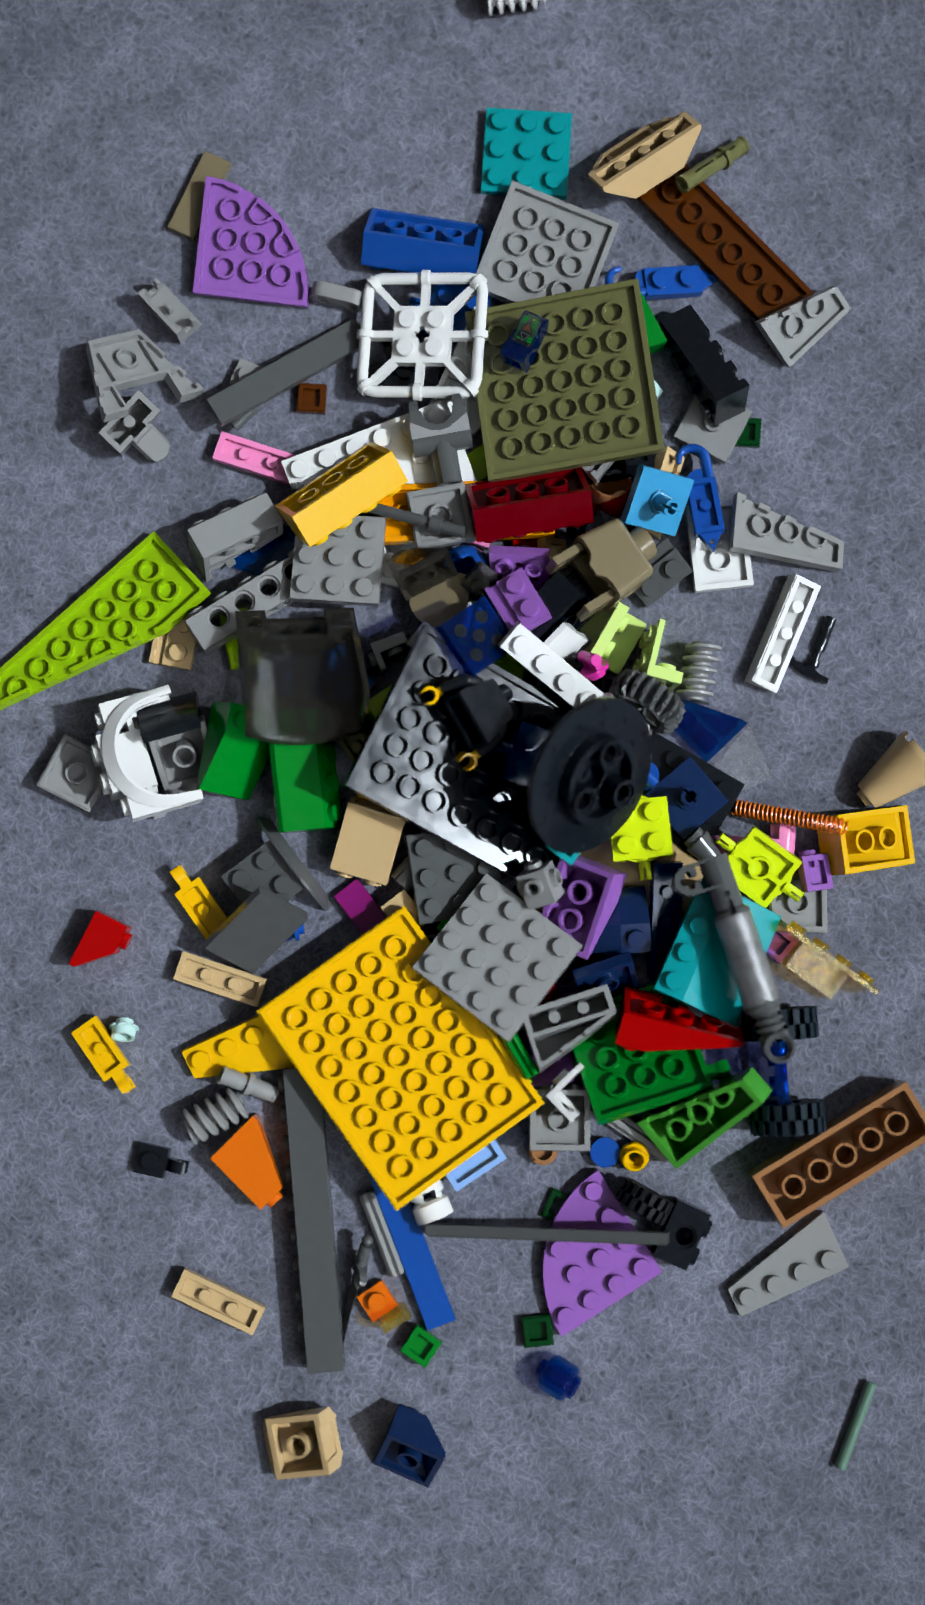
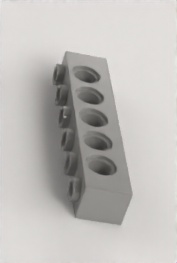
M294 549L287 554L288 558L280 563L276 560L263 568L264 572L255 578L249 576L243 579L238 584L239 588L231 593L224 591L213 599L214 603L205 609L203 606H200L188 614L189 618L185 620L186 626L205 656L294 602L290 600L291 580L285 575L287 571L292 569ZM267 584L274 585L277 588L276 593L271 596L264 595L260 590ZM245 599L252 603V607L247 611H240L236 608L237 602ZM216 615H223L227 618V622L223 626L216 627L212 625L211 619Z

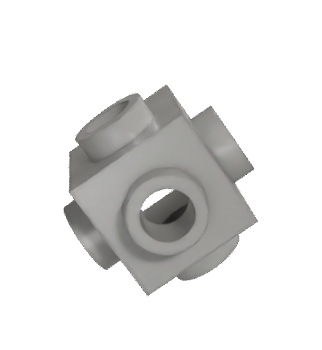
M535 859L524 864V869L516 876L518 892L524 897L528 910L554 904L565 893L562 887L561 873L555 868L552 860L541 862L540 859Z

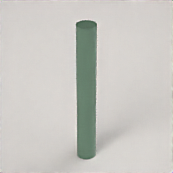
M868 1380L864 1382L834 1464L835 1467L844 1471L847 1468L877 1386L876 1383Z

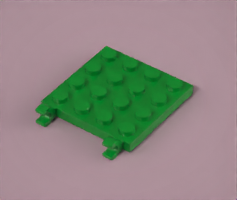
M653 984L638 989L662 996V1003L678 1008L679 1004L684 1005L652 990ZM623 994L612 997L617 1011L616 1018L573 1049L577 1064L581 1063L584 1066L580 1073L598 1126L702 1093L714 1087L712 1080H722L731 1076V1069L727 1059L706 1065L701 1049L644 1052L640 1050L629 1051L620 1045H616L615 1032Z

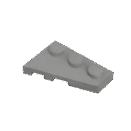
M829 286L754 323L783 366L790 368L851 310V307L837 286Z

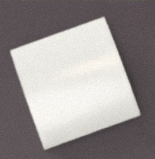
M563 622L543 643L569 663L571 660H575L578 653L585 650L592 643V640L585 633L578 632L570 623Z

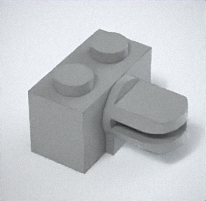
M138 390L126 403L129 408L127 417L109 421L98 433L121 456L133 446L149 461L155 463L162 462L170 453V444L167 438L152 425L162 414Z

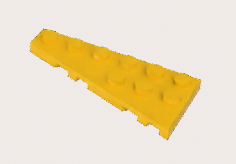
M259 1015L182 1050V1054L194 1078L219 1076L224 1065L242 1073L295 1067Z

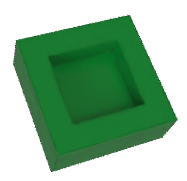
M417 1323L400 1351L425 1368L442 1344V1340Z

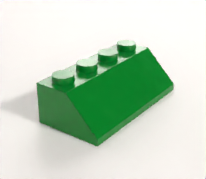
M301 710L265 714L279 833L318 832L341 828L343 811L340 805L339 779L335 762L336 751L334 749L332 731L330 730L333 727L330 711Z

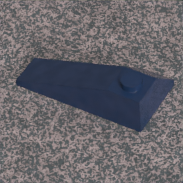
M644 885L623 887L618 903L592 953L623 954L626 952H651V925Z

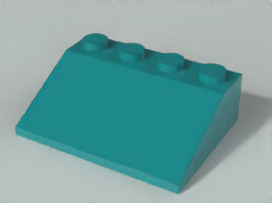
M700 879L702 889L707 888L704 879ZM706 892L691 898L652 990L712 1017L735 1025L743 1008V1003H741L740 994H738L732 971H730V965L727 963L728 960L726 958L728 956H725V949H722L721 939L713 920L715 911L709 894ZM742 896L744 904L750 907L755 925H757L756 928H758L757 931H759L758 934H760L758 937L762 941L760 944H763V951L766 954L782 916Z

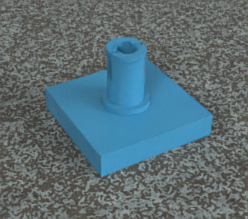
M639 464L620 520L626 524L676 536L695 480Z

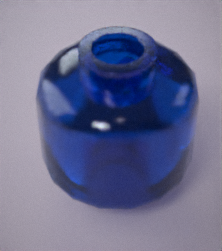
M558 1354L551 1357L549 1361L544 1358L535 1373L539 1376L538 1388L557 1401H563L566 1398L571 1399L582 1381V1378L579 1376V1368Z

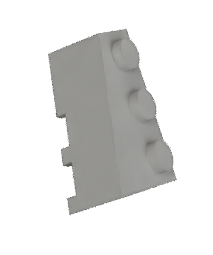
M267 493L259 496H250L242 504L234 508H225L217 516L208 520H199L191 528L187 529L190 556L207 583L213 579L211 573L226 564L228 568L237 564L234 558L247 550L254 553L282 535L283 520Z
M608 984L535 1008L525 1021L524 1027L539 1073L546 1070L616 1018L617 1011Z

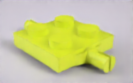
M642 794L628 820L611 837L613 862L630 861L638 863L639 881H645L644 869H646L647 880H652L650 862L658 858L674 856L667 796L650 798Z
M754 825L745 837L737 843L724 833H721L719 835L720 838L716 839L715 843L729 852L728 858L739 890L760 906L767 908L772 900L783 892L796 903L804 895L803 891L790 883L793 874L802 864V861Z

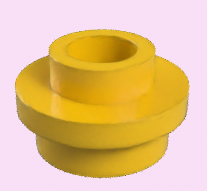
M629 1142L620 1150V1162L630 1171H640L649 1161V1151L642 1143ZM632 1153L639 1154L637 1157L630 1156V1154Z

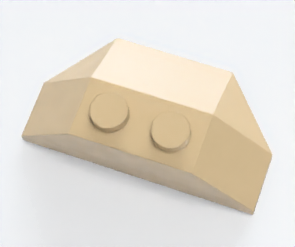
M685 111L678 113L676 117H667L649 123L601 154L594 164L593 170H590L588 174L589 179L603 192L636 199L684 168L702 129L701 124Z

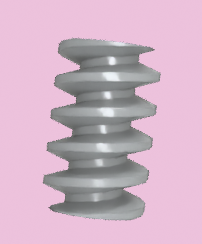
M692 641L691 644H687L684 647L685 652L690 655L683 656L682 662L687 665L680 669V672H683V676L686 677L682 678V682L679 685L683 689L676 691L675 694L679 695L680 699L685 702L710 705V703L704 701V697L713 696V692L707 690L706 686L715 685L716 681L708 678V675L718 673V670L710 665L714 662H720V658L714 656L713 651H721L722 647L709 642Z
M227 1087L226 1098H223L217 1092L215 1093L216 1103L213 1104L208 1098H205L204 1109L195 1103L194 1114H191L187 1109L183 1110L184 1124L196 1145L198 1144L197 1136L202 1141L208 1140V1131L216 1136L219 1134V1126L223 1130H228L230 1128L229 1120L238 1125L240 1123V1114L245 1119L250 1118L248 1107L239 1091L234 1093Z

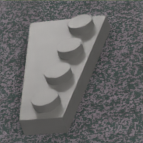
M737 492L733 496L729 551L837 573L842 570L844 541L812 526L809 528L797 523V519L789 515L782 516L770 510L771 507L761 502L756 504L746 499L747 496Z
M823 1211L818 1213L814 1219L797 1230L788 1240L777 1246L768 1256L758 1264L756 1263L727 1287L740 1317L849 1268Z

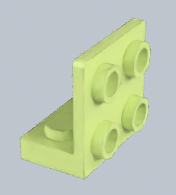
M659 619L649 626L647 632L643 631L639 641V648L642 649L641 657L636 659L633 669L638 670L640 673L646 672L647 675L655 677L658 681L664 682V685L674 690L681 684L684 673L676 671V667L671 664L659 663L655 665L666 622L664 619Z

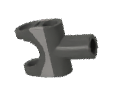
M460 393L451 395L453 404L451 415L445 422L440 424L428 422L423 417L421 411L418 410L417 401L409 402L410 436L414 457L419 458L431 455L437 487L462 482L457 451L473 448L469 419Z

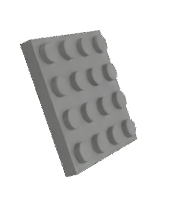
M512 180L476 274H482L487 279L488 296L505 303H514L595 287L620 223Z
M486 873L412 968L509 1043L576 957L583 945L535 909L528 910L526 902Z

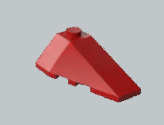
M625 986L615 1032L616 1045H620L629 1051L640 1050L644 1052L742 1047V1028L710 1015H703L701 1018L697 1017L685 1005L679 1004L678 1008L662 1003V996Z

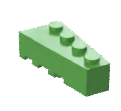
M753 1067L714 1082L713 1088L702 1093L659 1106L655 1111L646 1112L637 1124L674 1168L678 1169L764 1103L772 1089Z

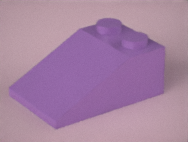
M579 855L572 866L562 859L559 860L557 869L561 873L562 887L565 893L556 903L544 906L542 915L583 945L576 956L589 959L618 903L627 873Z

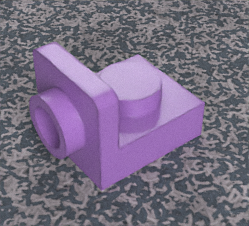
M815 850L798 852V858L802 861L798 868L801 891L807 893L833 889L828 853L816 854Z

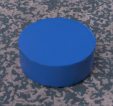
M603 1136L592 1142L590 1157L596 1165L611 1167L619 1159L620 1149L612 1138Z

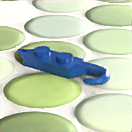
M699 265L643 268L634 277V279H639L640 290L645 300L700 297L704 290L717 282L713 275L701 270ZM616 266L610 269L605 275L604 284L613 283V276L621 272L622 267Z
M687 444L678 450L676 464L682 463V457L686 453H694L699 458L701 468L692 471L687 476L695 480L688 503L695 538H700L708 549L714 552L720 536L725 532L716 478L708 451L701 445Z

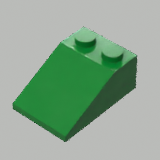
M212 702L196 789L242 800L250 799L270 756L265 714L271 712L232 702Z

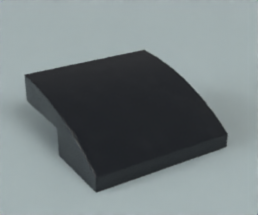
M197 692L170 698V701L139 710V727L143 742L147 743L202 728Z

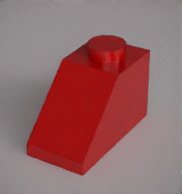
M95 911L69 965L78 967L118 954L121 949L125 951L133 937V934L130 933L132 926L102 911Z

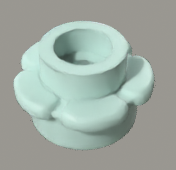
M117 1018L116 1022L109 1025L111 1038L119 1042L133 1041L136 1031H139V1027L130 1018Z

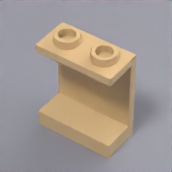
M352 796L347 804L330 869L336 870V874L345 878L356 876L365 879L364 882L372 886L379 887L382 884L387 886L406 820L372 801Z

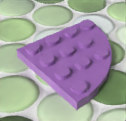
M206 176L193 294L308 309L309 287L305 263L299 246L284 220L263 199L241 188V186L223 179Z
M598 1169L587 1175L573 1188L559 1211L555 1214V1218L550 1226L636 1230ZM545 1242L542 1263L544 1293L551 1317L561 1337L662 1273L646 1245Z

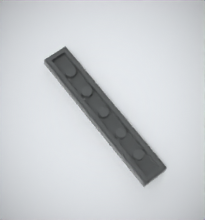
M356 318L349 320L207 398V405L221 427L358 352L359 340L357 339V330L360 329V324Z

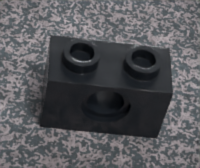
M674 1197L672 1202L674 1206L660 1231H670V1242L667 1245H653L651 1253L653 1256L686 1271L689 1264L692 1266L695 1264L700 1249L697 1248L701 1237L706 1238L712 1221L709 1220L711 1215L707 1211ZM687 1227L691 1231L689 1239L684 1242L677 1241L675 1237L677 1230Z

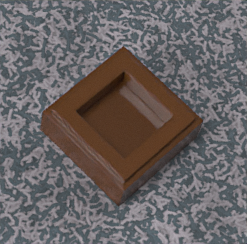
M298 384L296 413L325 415L327 384Z

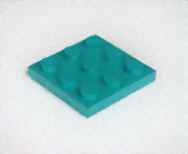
M487 107L481 195L506 196L513 180L560 200H566L572 113Z

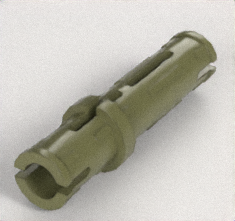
M739 136L728 145L719 146L713 151L711 156L683 174L678 175L675 182L679 191L688 193L692 188L707 180L718 171L730 168L735 160L749 153L750 144L748 140L743 136Z

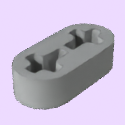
M315 281L313 283L310 298L313 301L351 311H362L363 292L323 281Z

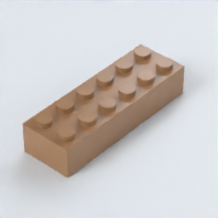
M899 1079L826 1123V1132L806 1135L747 1171L772 1215L782 1228L793 1224L925 1142V1112L907 1082Z

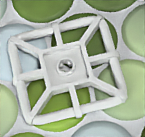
M422 270L421 273H380L368 276L363 290L360 329L357 330V339L359 340L356 376L358 392L362 396L413 398L414 401H422L423 398H452L451 395L460 393L462 398L471 395L475 397L479 393L478 388L482 381L484 344L488 340V331L486 330L487 279L482 274L477 275L470 272L431 273V270ZM469 284L447 306H430L431 285ZM381 285H422L420 306H400ZM375 291L395 312L393 331L372 330ZM476 295L474 329L471 331H453L454 315ZM421 330H425L426 333H430V336L425 337L424 342L420 343L416 335ZM371 342H392L391 358L368 378ZM452 342H473L470 380L451 361ZM398 366H415L413 386H378ZM425 366L446 367L463 386H424Z

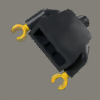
M460 674L439 683L440 687H425L419 694L425 691H430L433 694V700L423 704L425 706H430L436 703L440 696H445L441 701L468 748L470 750L475 748L471 753L464 751L456 756L457 762L469 756L470 762L463 770L471 771L476 767L479 757H486L503 744L508 729L507 722L513 717V710L508 703L513 697V692L506 684L498 686L497 682L492 678L483 681L480 676Z

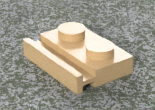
M188 615L168 633L153 639L149 663L192 671L197 642L186 626L185 620L189 618Z

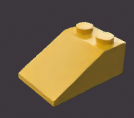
M907 805L830 815V817L834 816L836 818L838 816L839 819H844L841 832H843L845 823L848 821L846 832L840 835L835 834V832L832 834L831 832L817 831L820 854L828 853L831 876L915 863Z

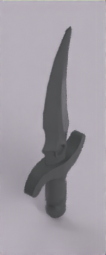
M368 1234L362 1237L359 1250H354L353 1254L354 1273L344 1312L343 1342L359 1287H365L367 1261L373 1243L372 1236Z

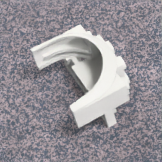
M169 684L98 704L99 713L94 714L98 730H104L103 734L95 736V743L91 745L92 750H90L94 766H100L102 773L99 774V782L103 795L109 794L111 801L120 799L124 816L130 815L132 822L149 817L158 819L164 817L167 812L195 805L203 800L201 789L171 795L158 793V783L147 746L140 735V728L136 721V712L151 705L170 701L169 693H171ZM121 730H127V732L119 734Z

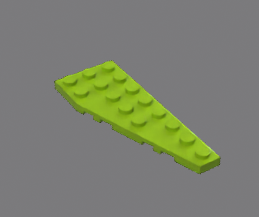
M153 531L0 668V711L168 633L203 602L211 592Z

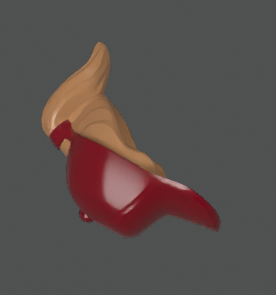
M634 477L619 481L599 482L597 485L595 483L588 484L591 489L593 511L602 510L612 517H621Z

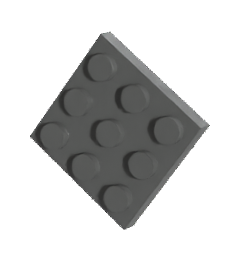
M428 832L404 836L418 925L440 922L448 918L451 919L486 873L502 884L501 872Z

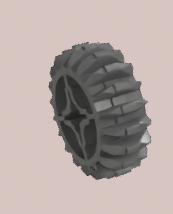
M634 669L620 671L614 677L608 689V692L615 698L624 700L637 708L649 727L652 728L654 734H672L683 719L685 705L680 700L679 695L674 694L673 689L664 685V682H660L655 677L647 675L646 672L640 673Z

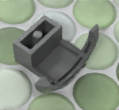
M257 817L256 821L269 838V841L222 875V879L241 904L259 886L286 901H289L306 888L326 911L329 905L328 894L304 866L281 833H279L272 820Z

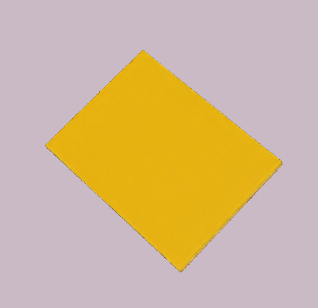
M405 906L257 1010L261 1019L396 1211L545 1103L530 1081L522 1077L509 1052L495 1032L413 970L412 967L431 943Z

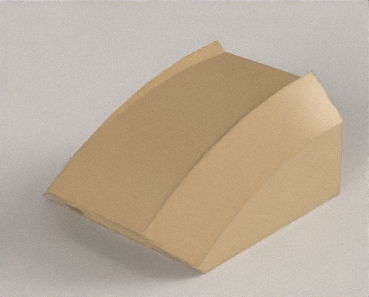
M330 1407L313 1408L264 1418L262 1429L269 1466L276 1480L330 1475L340 1468L343 1450L341 1449L337 1429L336 1414Z

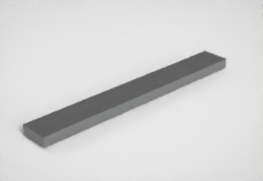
M461 1223L426 1224L427 1237L667 1245L670 1242V1231Z

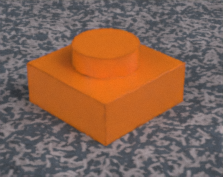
M382 1279L357 1295V1299L372 1322H375L398 1306L397 1301Z

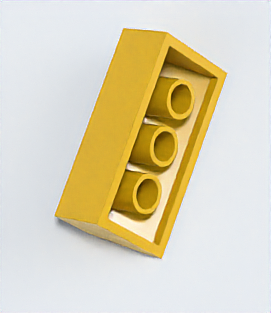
M371 441L275 505V507L303 543L309 547L318 546L328 539V535L336 529L340 530L349 526L353 522V518L360 513H367L377 506V502L385 496L390 497L398 493L402 489L401 486L408 482L392 451Z

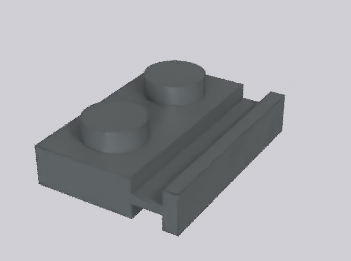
M667 537L656 545L657 555L649 561L653 567L652 575L635 591L647 608L693 572L692 568Z

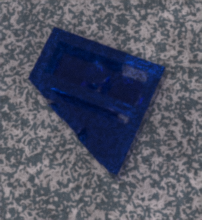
M687 700L684 703L685 713L683 719L674 731L702 760L708 762L747 723L742 719Z

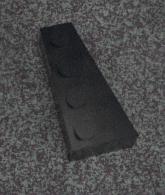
M691 304L660 319L659 326L667 339L664 349L668 348L671 353V362L677 372L681 371L686 378L685 385L692 396L696 395L700 402L699 408L705 419L710 418L715 427L744 412L749 384L745 378L738 380L735 373L737 372V367L731 360L724 361L721 345L717 340H709V329Z

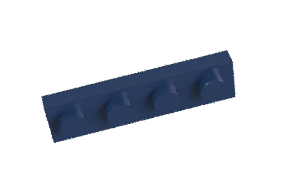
M681 861L651 862L652 880H650L649 904L651 952H648L647 978L649 980H656L681 923L682 897L676 894L672 888L673 875L683 867Z

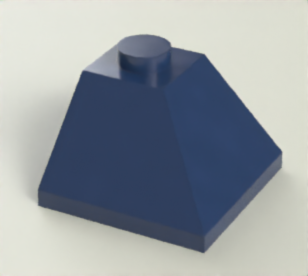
M399 1404L373 1464L428 1488L443 1463L446 1452L428 1417L419 1413L415 1408Z

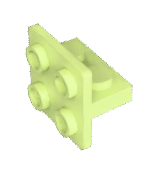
M620 602L617 607L614 606L607 612L603 609L598 611L578 631L585 633L592 640V643L584 651L598 654L602 659L607 660L608 668L615 674H619L646 628V623L628 614L629 607Z

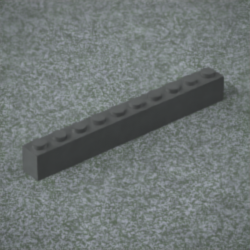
M296 1067L283 1069V1075L278 1076L280 1093H285L286 1105H281L282 1123H287L288 1135H283L284 1152L290 1153L291 1165H286L287 1183H292L293 1195H288L289 1213H295V1225H291L292 1244L297 1243L298 1255L293 1256L294 1274H300V1286H296L297 1304H302L303 1316H298L299 1335L305 1336V1346L301 1347V1364L307 1365L308 1374L344 1371L346 1364L325 1110Z

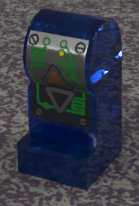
M528 310L524 311L516 329H514L507 343H504L500 351L503 362L527 373L546 335L549 320Z

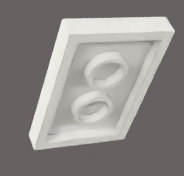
M733 500L720 501L725 532L720 536L714 552H711L700 538H695L689 505L685 507L694 593L747 588L754 585L750 555L729 551Z

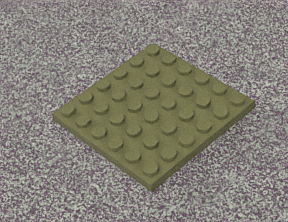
M638 278L487 308L486 330L488 331V340L484 344L482 381L478 388L477 402L489 482L525 478L665 452ZM475 310L465 312L467 331L474 329ZM525 312L544 320L531 348L511 340ZM469 342L472 359L473 342Z

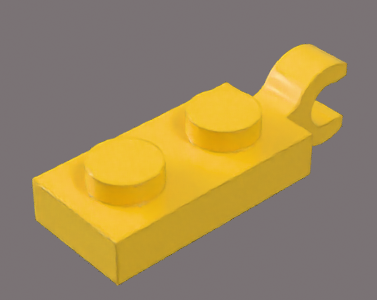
M179 865L170 871L181 888L174 895L207 940L228 917L202 879L198 877L192 881L182 865Z
M94 1016L71 1032L103 1082H107L112 1078L122 1094L128 1093L136 1087L130 1076L124 1071L126 1067L131 1065L115 1040L111 1038L110 1033L98 1016Z

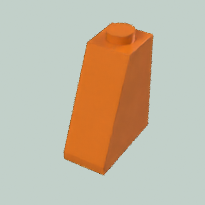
M255 1113L210 1159L261 1210L266 1204L272 1208L281 1199L283 1194L280 1190L284 1187V1182L261 1119Z

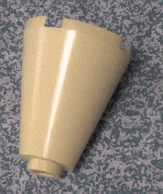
M906 730L900 733L859 782L858 787L861 790L856 794L867 807L873 804L877 808L925 786V752L914 739L910 742L905 739L909 736Z

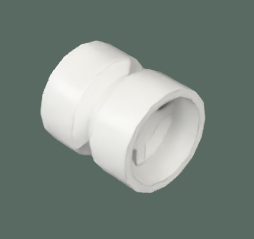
M441 1179L410 1201L414 1203L412 1212L418 1226L434 1222L453 1212L448 1195L441 1192L444 1188ZM430 1192L432 1197L424 1200L423 1194Z

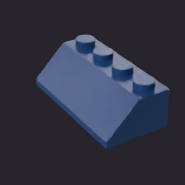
M372 208L363 232L361 265H367L375 270L393 269L399 273H421L422 270H431V273L470 272L476 274L479 266L485 225Z

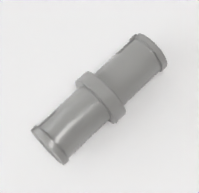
M225 1065L222 1067L217 1079L218 1084L239 1090L243 1096L248 1097L252 1095L271 1104L275 1102L279 1093V1085L258 1079L256 1074L251 1072L247 1075Z

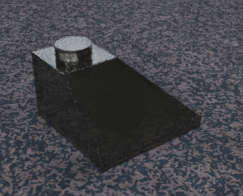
M411 548L409 550H401L386 561L405 600L417 596L458 575L447 548Z

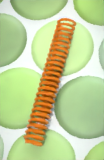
M739 799L735 803V813L731 812L733 816L737 815L742 818H754L764 822L772 821V823L794 825L795 827L799 826L809 830L817 829V831L821 830L822 832L826 831L832 834L835 832V834L843 835L848 828V821H846L844 830L841 832L844 819H839L838 816L836 818L829 815L825 817L824 814L821 816L820 813L816 816L815 812L807 814L806 811L802 812L800 810L798 812L797 809L795 811L790 809L789 811L788 808L784 809V807L780 809L779 806L776 808L775 805L772 807L771 805H762V803L758 805L757 802L754 804L753 802L749 803V801L745 802Z

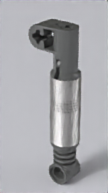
M727 853L680 868L672 878V888L676 894L684 898L694 897L706 892L709 894L715 911L713 917L714 924H716L715 927H717L716 930H718L717 933H719L718 935L721 939L722 949H725V956H728L726 958L728 960L727 963L730 965L729 968H731L730 971H732L738 994H740L739 997H741L743 1009L746 1014L751 1016V1019H756V1022L753 1023L754 1027L758 1026L759 1028L755 1030L756 1034L761 1033V1037H758L763 1057L773 1063L781 1064L788 1062L794 1056L795 1043L790 1037L788 1029H783V1026L786 1025L785 1021H780L783 1015L778 1014L777 1011L781 1010V996L779 995L775 978H773L774 975H772L773 972H771L769 960H767L765 951H763V944H760L762 941L758 937L760 934H758L757 925H755L750 907L743 902ZM699 866L707 888L702 889L700 881L692 885V890H689L687 885L682 886L681 881L685 878L684 874H687L689 878L695 877L697 875L695 867ZM776 1039H780L785 1044V1051L779 1057L774 1056L770 1050L771 1043Z

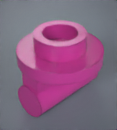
M584 650L580 651L577 655L578 660L584 666L580 674L586 679L594 681L606 674L605 671L608 669L609 664L600 655Z

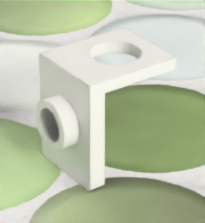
M581 1063L570 1072L564 1069L552 1081L556 1086L546 1095L570 1122L574 1121L581 1114V1111L561 1090L584 1068Z

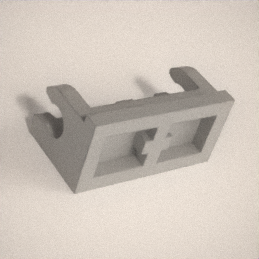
M154 279L153 288L149 291L142 288L138 295L146 308L182 344L202 324L164 283H161L159 279Z

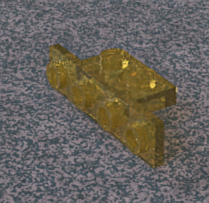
M780 920L779 926L799 939L782 963L785 967L830 999H832L848 976L877 996L880 990L872 985L875 981L872 977L862 970L858 974L849 969L852 965L850 961L839 953L835 958L827 953V950L830 948L817 937H814L812 941L804 936L807 930L792 920L787 924Z

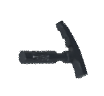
M826 616L814 645L815 652L812 659H809L808 666H803L802 662L796 661L793 656L789 662L804 676L825 685L829 678L819 674L816 669L819 668L820 656L825 652L837 619L831 616Z

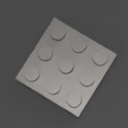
M356 516L349 526L340 530L336 529L328 535L329 537L324 543L318 546L309 547L295 534L290 600L296 602L379 607L386 517Z

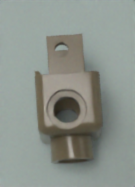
M612 519L578 536L568 549L550 560L545 570L551 575L569 563L574 566L595 597L576 614L582 622L601 609L606 612L638 590L653 573V567L649 561L656 557L657 548L653 538L644 528L638 526L629 532L620 519Z

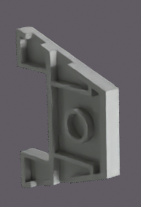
M139 329L90 340L87 343L86 352L103 423L127 417L129 408L118 392L120 390L165 380L179 403L200 398L204 392L203 387L198 382L193 384L185 377L186 372L179 365L173 366L164 358L166 353Z

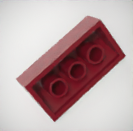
M581 467L519 479L465 484L473 531L477 543H492L507 537L521 538L535 532L550 533L564 527L578 528L587 523L594 522L591 489Z

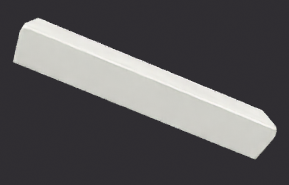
M797 574L787 577L744 680L745 682L777 693L821 586Z

